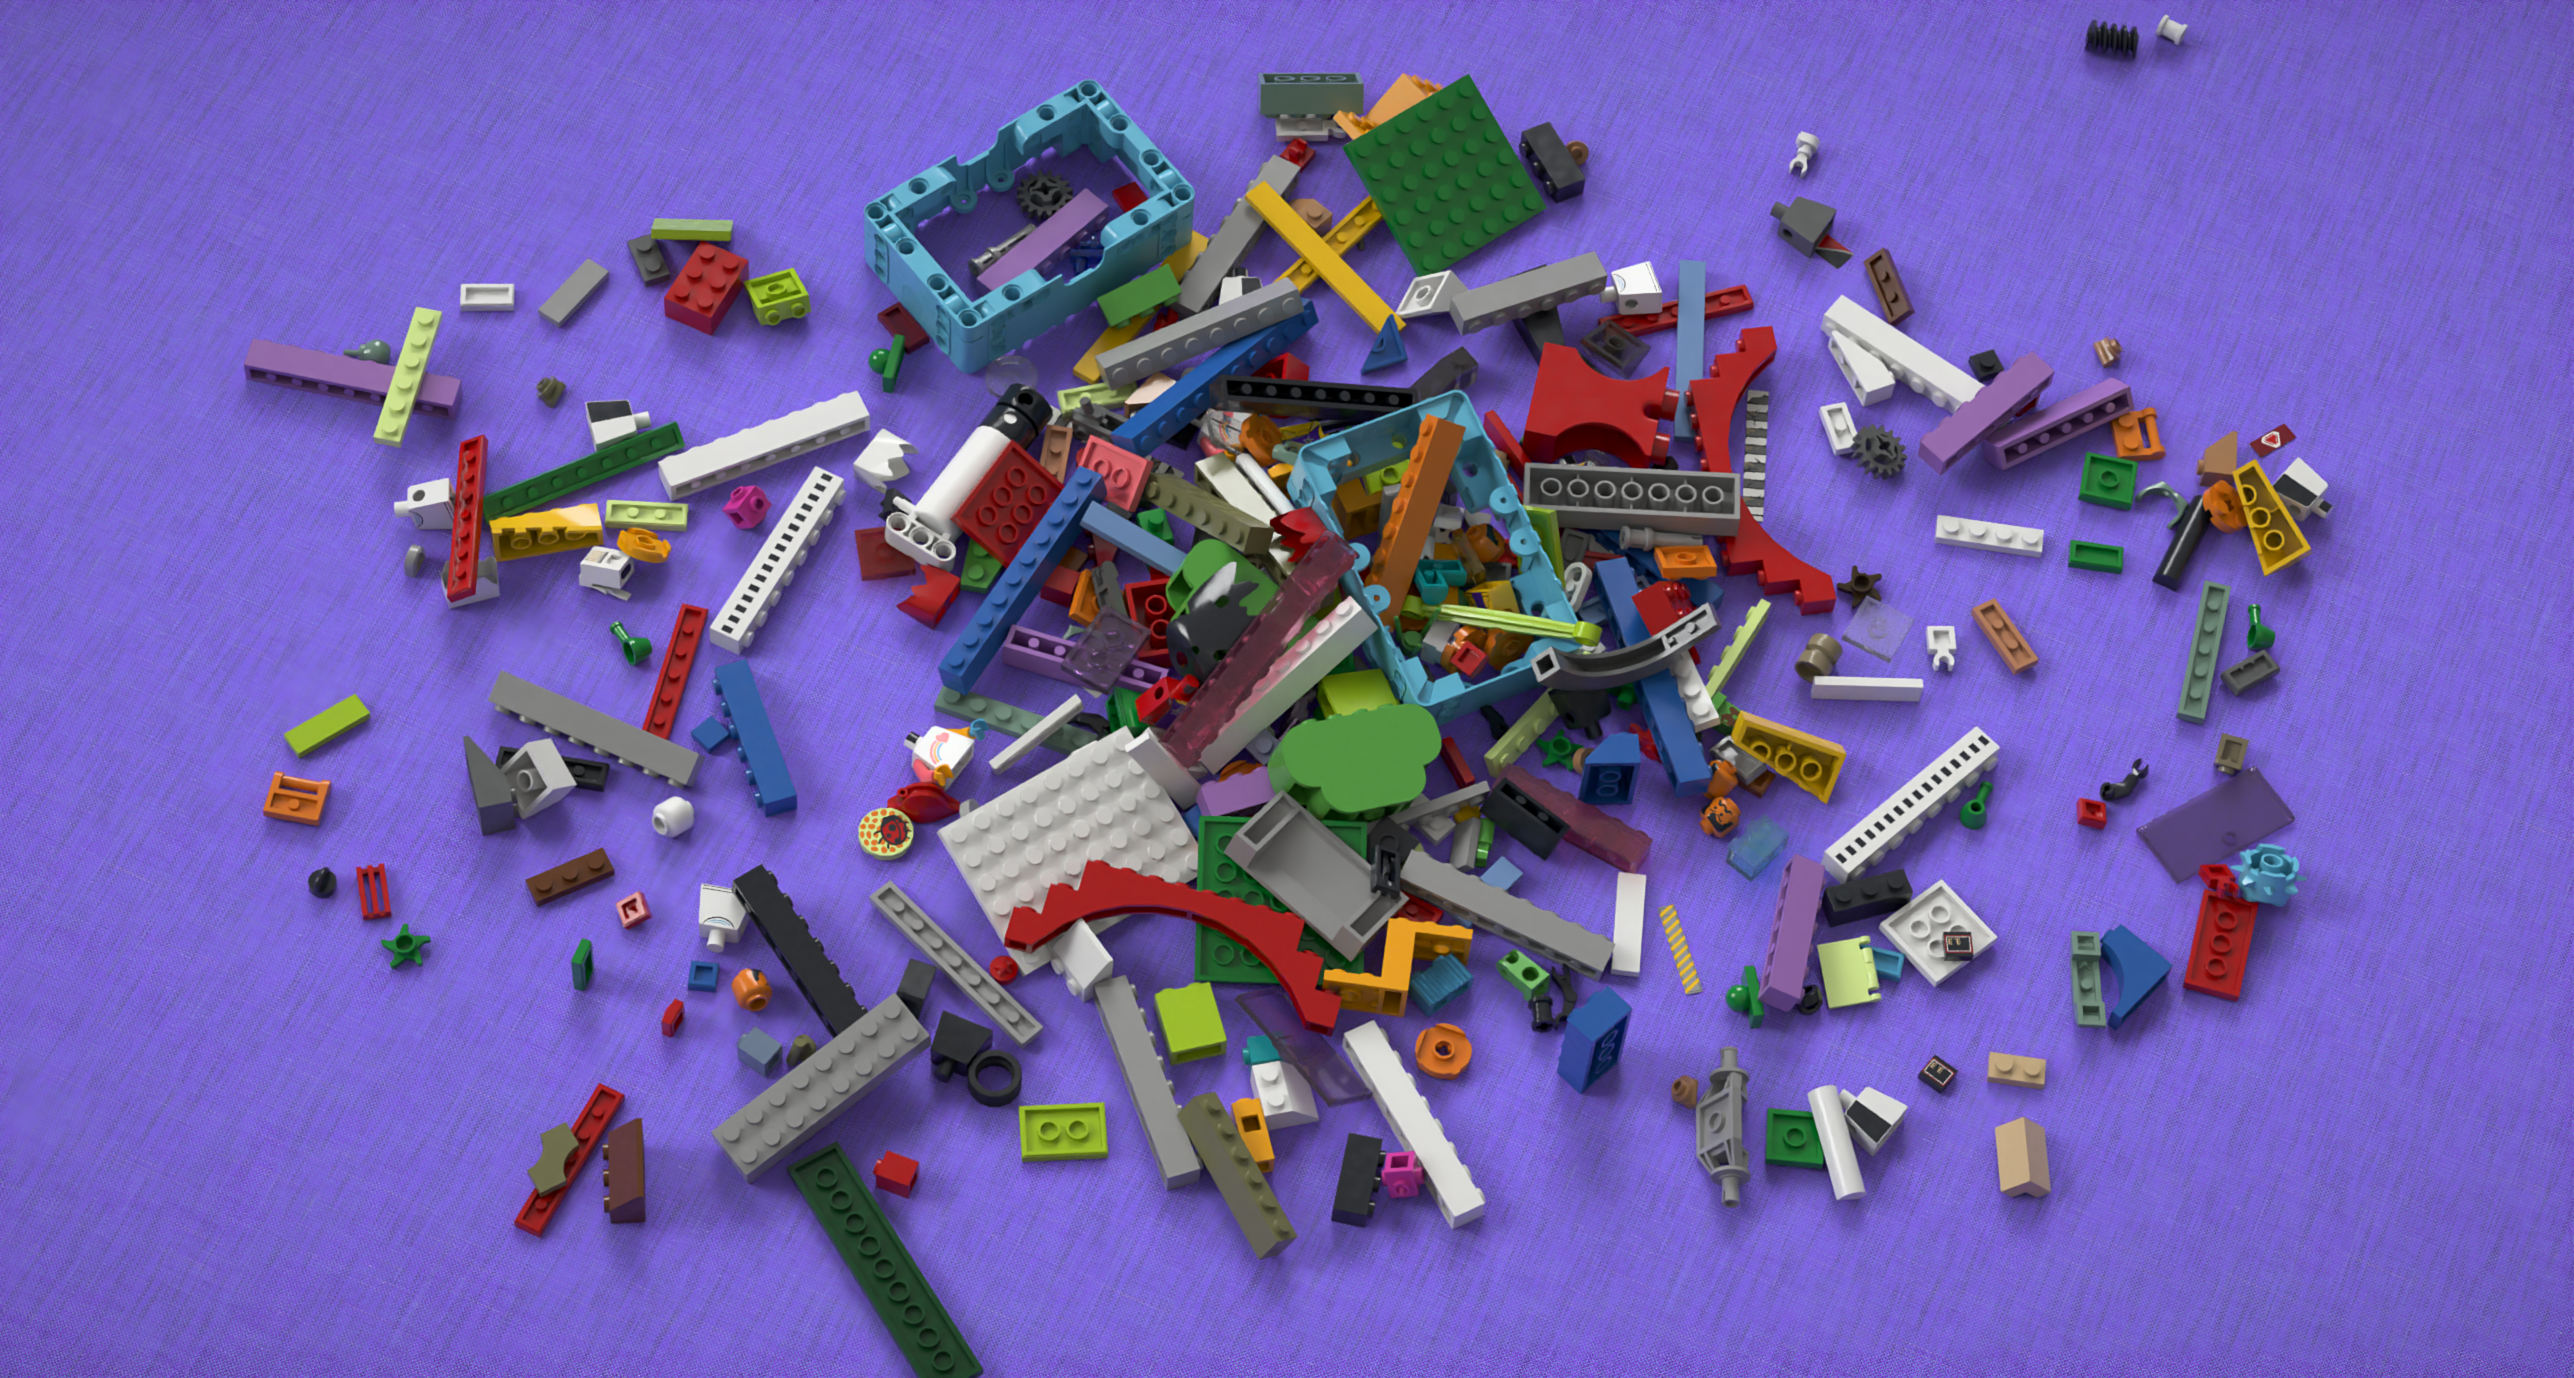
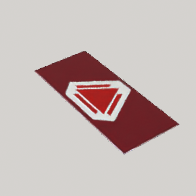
M2282 424L2252 441L2249 445L2262 458L2293 440L2296 436L2285 424Z

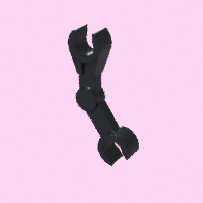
M1565 963L1562 965L1564 975L1556 974L1554 966H1552L1550 974L1552 981L1562 990L1565 997L1562 1013H1559L1555 1018L1557 1024L1555 1030L1558 1029L1560 1021L1568 1022L1566 1019L1573 1011L1578 997L1571 986L1570 969Z

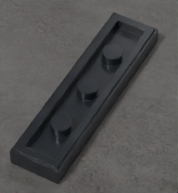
M500 746L495 765L501 769L520 749ZM561 756L577 784L575 788L604 792L610 770L608 763Z

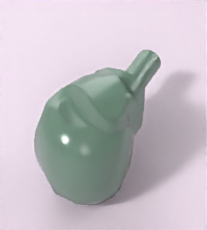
M375 339L366 344H361L359 350L344 349L343 355L357 356L359 360H372L378 364L386 365L391 355V349L384 341Z

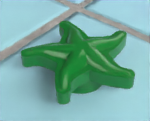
M1560 729L1551 741H1543L1540 738L1536 741V745L1548 754L1547 759L1542 762L1543 768L1560 763L1566 766L1569 772H1572L1574 768L1571 756L1578 749L1584 747L1571 743L1567 738L1563 737V729Z
M405 923L394 940H381V945L394 953V959L389 964L390 968L395 969L406 960L416 962L419 967L423 966L418 950L424 944L431 942L430 936H413L408 932L409 926Z

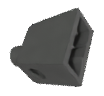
M1796 197L1790 207L1776 202L1770 215L1780 220L1778 236L1806 257L1811 258L1832 228L1837 210L1803 197Z

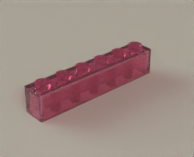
M1507 763L1491 788L1492 792L1499 782L1506 777L1571 826L1563 840L1625 873L1637 874L1650 853L1653 839L1648 837L1646 833L1634 830L1625 825L1620 819L1602 813L1596 806L1587 805L1576 799L1573 794L1553 787L1547 780L1536 778L1520 766Z

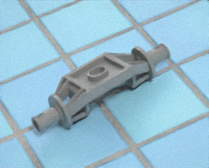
M1732 1046L1720 1049L1721 1068L1715 1069L1710 1073L1709 1081L1711 1085L1696 1105V1157L1710 1173L1712 1182L1722 1186L1721 1204L1727 1208H1735L1737 1205H1740L1739 1186L1749 1182L1751 1173L1748 1170L1749 1152L1742 1146L1741 1115L1742 1104L1748 1101L1746 1084L1749 1081V1074L1747 1071L1738 1068V1049ZM1719 1163H1728L1729 1165L1720 1166Z

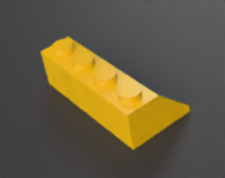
M2254 459L2232 472L2264 576L2266 577L2286 569L2312 554L2311 547L2257 460Z
M597 503L580 504L576 507L564 509L554 508L546 512H530L522 516L500 517L489 521L496 562L604 545Z
M1741 710L1731 733L1735 745L1761 762L1766 763L1775 769L1776 772L1784 777L1786 776L1798 784L1799 787L1807 792L1809 791L1827 804L1847 755L1842 745Z

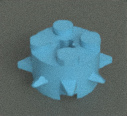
M2258 844L2254 850L2250 851L2247 849L2246 852H2240L2243 864L2231 866V868L2240 872L2238 885L2243 892L2242 897L2249 902L2260 901L2272 903L2279 907L2285 905L2291 894L2296 895L2298 893L2294 885L2295 881L2307 880V878L2297 874L2299 869L2298 859L2295 856L2291 858L2284 854V848L2272 844Z

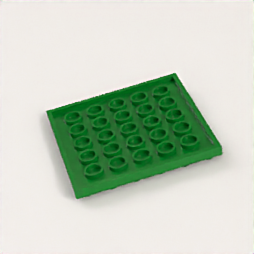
M1469 74L1342 147L1418 277L1442 271L1547 208Z
M1199 815L1197 890H1211L1220 897L1227 899L1231 897L1240 898L1246 904L1256 907L1257 905H1265L1272 908L1274 912L1281 914L1285 912L1294 913L1224 853L1234 835L1252 817ZM1319 820L1366 861L1367 822ZM1196 923L1194 982L1282 986L1271 970L1247 948L1217 930ZM1304 923L1297 951H1312L1318 954L1320 958H1324L1316 987H1323L1325 970L1341 969L1347 973H1364V950L1351 962L1308 924Z

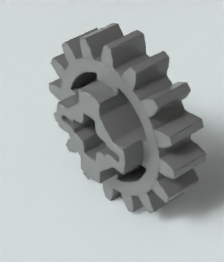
M1038 170V176L1029 173L1028 180L1022 179L1021 186L1017 187V205H1021L1020 212L1025 213L1028 211V219L1036 216L1039 223L1043 218L1048 220L1073 199V189L1069 187V181H1061L1062 175L1060 173L1055 177L1052 176L1051 170L1048 171L1047 175H1043L1041 170Z
M1871 424L1869 428L1864 426L1853 437L1854 443L1850 446V449L1854 450L1855 453L1852 455V458L1859 460L1856 466H1863L1865 468L1864 474L1867 475L1871 472L1874 479L1881 475L1883 480H1887L1889 476L1894 478L1905 466L1904 461L1907 459V455L1902 452L1906 447L1899 445L1900 437L1894 438L1892 436L1893 430L1887 433L1883 425L1877 429L1874 424Z

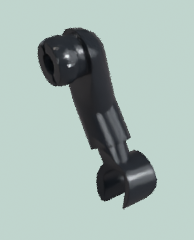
M1484 705L1479 708L1482 711L1481 714L1489 722L1492 737L1499 741L1510 728L1492 705Z
M1080 712L1066 723L1068 725L1078 723V726L1090 727L1098 735L1108 729L1111 733L1109 721L1096 713Z
M2142 758L2134 761L2131 774H2128L2122 782L2114 784L2106 782L2101 785L2100 797L2108 802L2130 796L2139 783V779L2147 777L2149 764L2143 770L2138 771L2136 769L2140 767Z

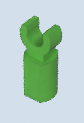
M1478 818L1481 820L1475 867L1486 868L1488 851L1492 850L1495 823L1488 818Z

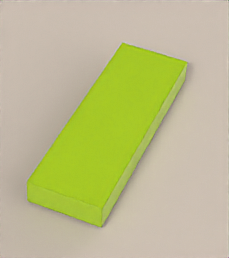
M353 694L284 733V739L298 758H301L370 719V712L358 696Z

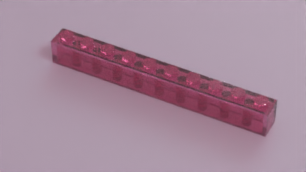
M1327 530L1322 533L1158 740L1182 767L1189 769L1198 763L1203 750L1217 739L1218 731L1222 726L1232 720L1240 703L1251 696L1252 688L1269 673L1270 666L1275 659L1285 653L1286 645L1303 630L1304 623L1309 616L1319 610L1320 602L1327 594L1334 591L1338 585L1337 581L1343 573L1348 572L1353 567L1354 559L1359 553L1337 533Z

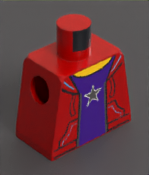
M1190 674L1186 675L1181 681L1171 677L1161 678L1135 700L1139 722L1183 735L1201 706L1197 690L1199 687L1197 678Z

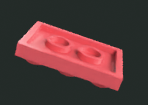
M1090 435L1079 466L1103 475L1107 490L1104 500L1111 501L1121 508L1135 513L1154 462L1099 437Z

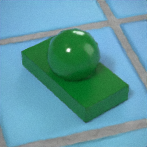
M895 334L890 351L878 348L872 351L868 358L871 370L877 374H883V392H894L905 354V338L903 335Z
M1754 965L1744 966L1741 977L1742 985L1732 986L1725 994V1001L1728 1007L1735 1012L1747 1010L1750 1029L1760 1028L1765 1014L1763 1003L1757 1000L1760 988L1756 967Z

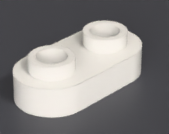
M1581 562L1569 565L1564 572L1566 588L1563 591L1574 612H1577L1581 607L1592 579L1591 570Z

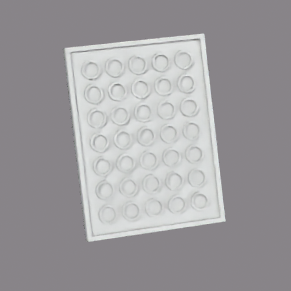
M1127 726L1122 727L938 830V836L1003 944L1013 908L1027 906L1041 914L1051 883L1056 885L1058 883H1065L1078 891L1087 860L1093 862L1094 860H1102L1109 863L1111 867L1118 869L1122 867L1131 868L1137 874L1147 877L1148 875H1156L1163 878L1165 882L1173 884L1177 882L1187 884L1197 878L1198 844L1164 787L1160 786L1126 752L1125 745L1134 740ZM1133 914L1094 920L1086 924L1096 936ZM1066 932L1057 936L1032 954L1005 948L1011 958L1017 963L1018 969L1024 977L1054 959L1052 956L1053 947Z

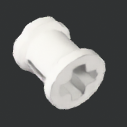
M2165 14L2158 25L2155 35H2163L2173 40L2174 44L2179 46L2187 32L2188 25H2181L2172 21Z

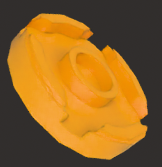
M629 528L627 532L622 530L619 533L617 540L619 549L635 559L651 563H662L668 560L671 552V546L666 539L663 542L658 540V535L654 532L640 528Z

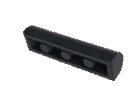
M2203 495L2193 497L2152 579L2153 582L2176 592L2211 523L2210 518L2213 517L2209 509L2207 511L2204 509Z

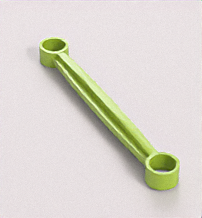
M1406 595L1400 612L1401 615L1410 619L1425 620L1431 617L1437 607H1440L1441 612L1436 620L1491 630L1499 629L1504 632L1569 639L1590 647L1598 646L1602 633L1601 627L1588 622L1578 621L1575 624L1476 607L1442 603L1428 605L1422 598Z

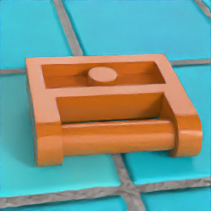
M2149 407L2142 411H2130L2109 421L2117 458L2130 461L2159 460L2166 456L2165 448L2161 445L2156 425L2157 413L2155 408ZM2139 423L2146 424L2150 448H2144Z
M276 771L263 808V814L266 817L319 826L327 797H329L332 782L329 780L319 782L286 776L285 772ZM283 786L295 789L317 792V795L296 792L282 788Z

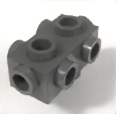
M1082 397L1079 401L1080 408L1076 407L1070 417L1075 436L1080 440L1087 441L1090 435H1093L1113 444L1110 433L1128 419L1122 414H1116L1105 409L1098 403H1092L1089 397Z

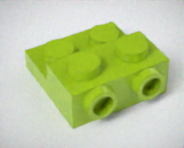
M794 268L743 281L745 292L752 302L753 312L761 326L766 324L777 325L781 320L791 317L802 318L806 313L811 312L809 294Z

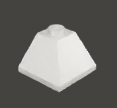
M1451 270L1416 277L1413 279L1395 313L1401 319L1449 313L1451 296L1469 290Z

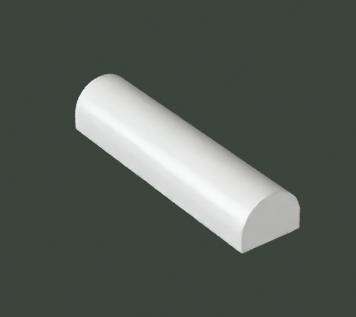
M1250 454L1237 455L1235 464L1238 471L1243 477L1249 479L1251 486L1257 493L1263 496L1265 503L1271 510H1275L1278 516L1296 510Z
M1827 1085L1816 1088L1807 1095L1836 1199H1860L1866 1195L1837 1087Z

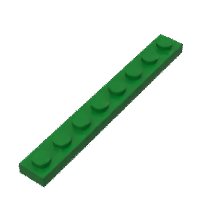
M671 421L485 495L482 512L485 524L489 525V521L500 517H510L686 447L677 421Z

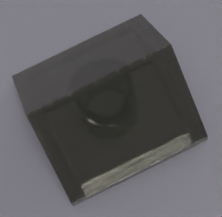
M1610 319L1583 337L1580 342L1585 353L1625 380L1631 377L1651 348Z

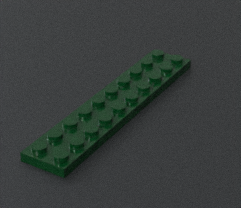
M836 1141L788 1166L787 1173L917 1378H977L983 1374L981 1364L839 1143Z

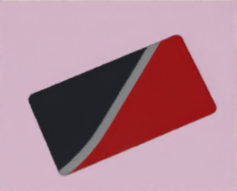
M1826 234L1815 250L1816 254L1836 269H1839L1853 256L1852 252L1828 234Z

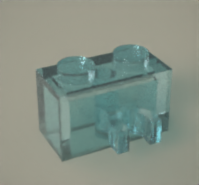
M1763 814L1757 821L1753 819L1747 825L1744 834L1740 838L1735 837L1727 846L1726 863L1752 882L1786 848L1790 834Z

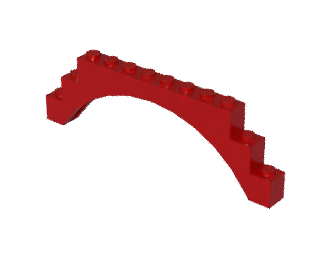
M1772 326L1741 329L1739 340L1735 341L1736 352L1715 355L1714 363L1710 365L1709 369L1710 378L1690 380L1688 390L1684 391L1685 406L1690 407L1691 414H1689V426L1691 430L1695 429L1696 432L1694 448L1696 452H1700L1701 459H1699L1700 472L1732 473L1728 447L1730 422L1737 404L1750 384L1774 362L1777 344ZM1740 495V522L1737 536L1715 535V541L1717 544L1720 543L1722 549L1720 551V563L1722 567H1726L1727 576L1756 573L1757 584L1762 586L1764 596L1793 593L1794 604L1799 606L1801 616L1833 612L1836 595L1831 575L1797 559L1775 542L1754 519Z
M1087 860L1078 891L1065 883H1058L1057 885L1051 883L1041 914L1027 906L1013 908L1004 938V947L1032 954L1057 936L1068 931L1080 918L1085 923H1089L1094 920L1127 914H1158L1187 919L1217 930L1247 948L1271 970L1288 993L1304 1030L1332 1037L1342 997L1337 996V993L1332 990H1316L1324 958H1320L1318 954L1312 951H1297L1305 920L1300 919V916L1290 912L1281 914L1274 912L1272 908L1265 905H1257L1256 907L1246 904L1240 898L1231 897L1227 899L1220 897L1211 890L1198 891L1191 889V886L1185 883L1177 882L1173 884L1165 882L1163 878L1156 875L1143 876L1137 874L1131 868H1114L1102 860H1094V862Z

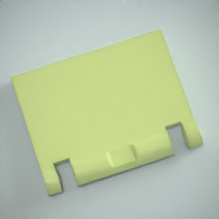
M1869 936L1817 945L1829 1010L1882 1000L1880 993L1872 995L1868 993L1869 990L1879 989L1872 948L1868 947L1860 950L1859 945H1866L1871 942Z

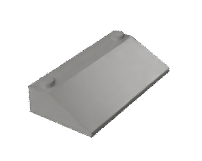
M1283 789L1234 835L1224 851L1226 855L1291 911L1305 920L1306 924L1351 962L1387 925L1389 918H1393L1409 900L1401 891L1396 900L1391 899V894H1387L1386 897L1381 896V891L1379 890L1376 893L1370 892L1371 865Z

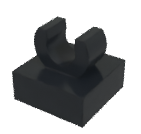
M895 488L886 490L885 499L880 503L883 511L879 513L878 517L885 522L888 516L895 512L909 515L893 504V500L897 496L910 503L912 502Z

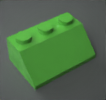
M1166 264L1098 297L1096 304L1110 329L1116 326L1117 330H1120L1132 324L1130 319L1138 315L1142 319L1155 313L1154 307L1162 303L1167 307L1179 301L1178 296L1182 294V290L1169 264Z

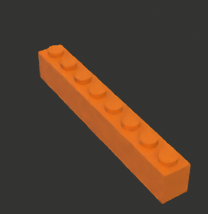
M1430 414L1426 415L1420 425L1417 443L1410 453L1411 460L1407 471L1402 475L1400 491L1392 503L1390 519L1384 526L1380 547L1374 554L1373 567L1364 583V587L1375 584L1381 585L1389 592L1390 604L1384 612L1377 616H1379L1384 627L1389 625L1388 631L1391 633L1395 629L1394 617H1399L1466 429L1464 426ZM1379 596L1373 597L1375 601L1380 600Z

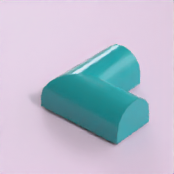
M1419 559L1412 580L1426 604L1438 605L1446 599L1449 590L1448 586L1462 587L1465 585L1467 573L1460 560Z

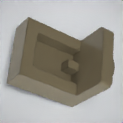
M2225 733L2221 734L2213 765L2219 767V772L2234 775L2235 771L2240 772L2242 770L2249 740Z

